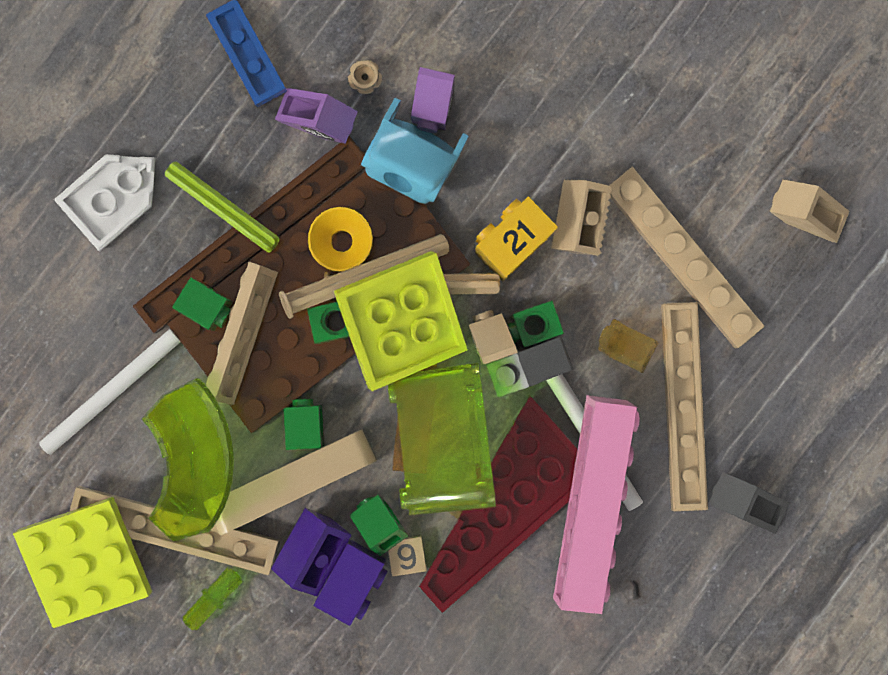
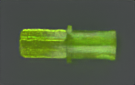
M227 566L208 589L203 588L201 591L203 595L183 615L182 621L191 630H198L217 608L222 609L224 607L223 603L244 580L234 570L232 571Z

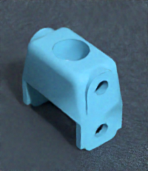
M394 98L362 160L361 166L365 167L369 177L423 204L430 201L434 203L469 136L463 133L456 148L453 149L432 133L417 129V126L408 122L394 119L401 100Z

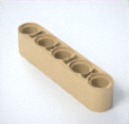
M362 429L206 503V506L220 536L370 465L376 462L377 459Z

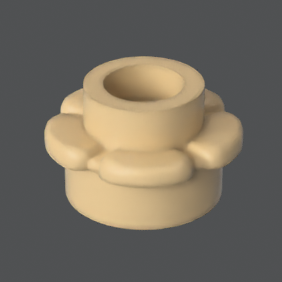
M369 60L354 63L350 68L351 73L348 76L351 88L357 89L361 94H370L374 88H378L382 82V75L378 72V65ZM362 75H368V79L363 80Z

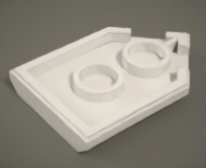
M106 154L54 200L96 249L101 252L152 207L156 158Z

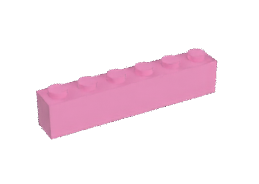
M586 396L553 599L561 610L602 614L604 602L607 603L609 600V570L614 568L616 561V551L613 548L615 535H619L621 531L620 505L621 501H624L627 496L626 470L633 461L634 451L631 441L633 432H636L640 419L637 406L627 400Z

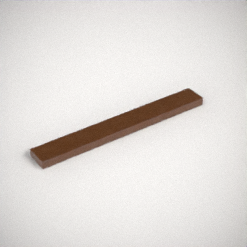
M348 136L345 144L339 143L249 215L277 235V237L281 236L365 170V167L361 166L365 154L353 139ZM232 227L134 304L133 308L152 332L158 333L170 321L181 314L173 309L172 306L190 277L199 280L213 289L263 249Z

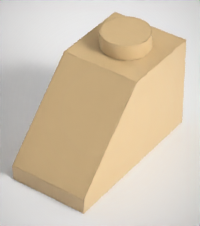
M782 180L779 190L773 197L770 210L772 214L786 224L835 243L838 242L850 212L821 187L789 180Z
M489 310L473 316L475 323L469 324L468 327L481 365L518 353L502 313L494 316L493 310Z

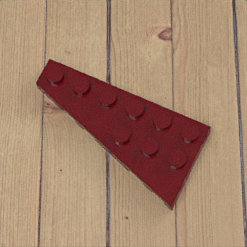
M530 395L419 585L421 590L442 613L569 502L578 449Z

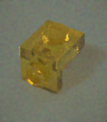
M613 319L610 326H606L601 332L598 350L607 357L643 374L659 343L655 339Z

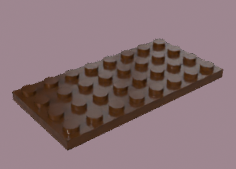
M365 171L279 237L280 241L272 252L269 253L262 250L248 261L278 272L234 405L229 404L251 434L279 414L285 407H288L292 400H297L356 354L350 337L315 344L307 308L293 313V318L289 319L279 297L280 291H284L286 294L324 279L325 272H328L329 276L340 273L320 265L309 250L308 233L315 218L322 212L335 207H346L360 213L367 220L373 236L372 249L362 264L442 234L449 244L448 254L438 257L443 274H460L470 266L469 261L423 203H419L369 177ZM343 231L336 233L332 239L333 248L339 252L349 250L353 242L351 235ZM248 262L213 288L233 301L229 307L230 309L235 304L240 289V280L246 271ZM336 297L309 308L337 302ZM340 311L333 312L328 318V326L332 331H340L345 327ZM179 314L167 325L208 377L213 370L218 355V345L224 337L229 320L223 328L218 326L215 331L207 330L185 315Z

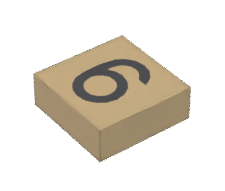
M422 535L407 537L388 550L392 576L427 571Z

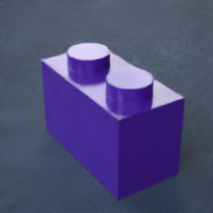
M304 508L271 570L292 589L318 597L348 543L351 534L330 517Z
M350 539L313 606L348 626H351L355 617L362 620L371 601L366 599L372 587L379 589L388 572L383 568L386 559Z

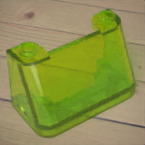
M479 363L418 371L388 384L390 404H397L406 485L405 488H399L401 509H408L409 516L496 507Z

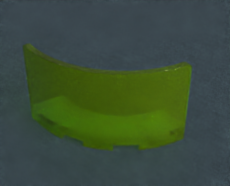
M195 378L163 394L141 419L153 433L159 445L162 458H166L167 476L163 479L161 495L148 519L173 542L209 532L214 527L225 508L233 480L234 452L227 421L209 388L202 380Z

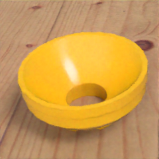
M335 207L322 212L315 218L308 233V245L312 256L320 265L332 271L343 272L361 265L367 259L372 249V230L367 220L360 213L350 208ZM342 231L349 233L353 240L351 248L345 252L336 251L332 246L333 236Z

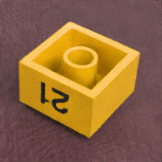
M529 196L522 203L516 198L502 212L500 218L503 221L495 227L490 223L476 237L475 242L478 245L474 253L494 273L499 274L502 282L548 240L558 228Z

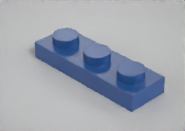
M231 0L206 14L257 108L287 92L237 0Z

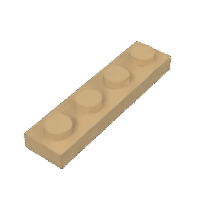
M248 262L246 271L240 280V289L235 304L229 313V322L224 337L218 345V355L213 370L207 378L204 398L214 402L234 405L278 272Z

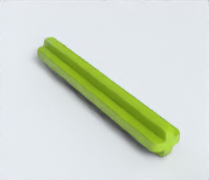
M174 161L166 169L165 176L266 252H272L278 245L280 239L277 235L184 166Z

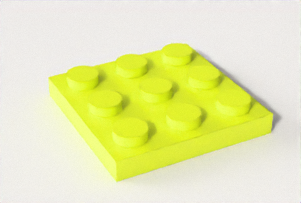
M433 251L334 290L367 387L371 391L468 350L437 253Z
M114 497L20 528L13 533L53 628L149 597L152 593Z

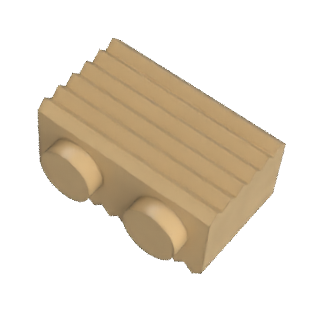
M587 180L563 181L556 219L558 228L554 232L551 249L575 254L595 256L601 254L600 248L603 246L601 241L604 240L602 234L605 233L603 228L606 226L605 220L608 219L606 213L609 212L607 207L610 205L608 200L611 198L610 192L613 191L611 186Z

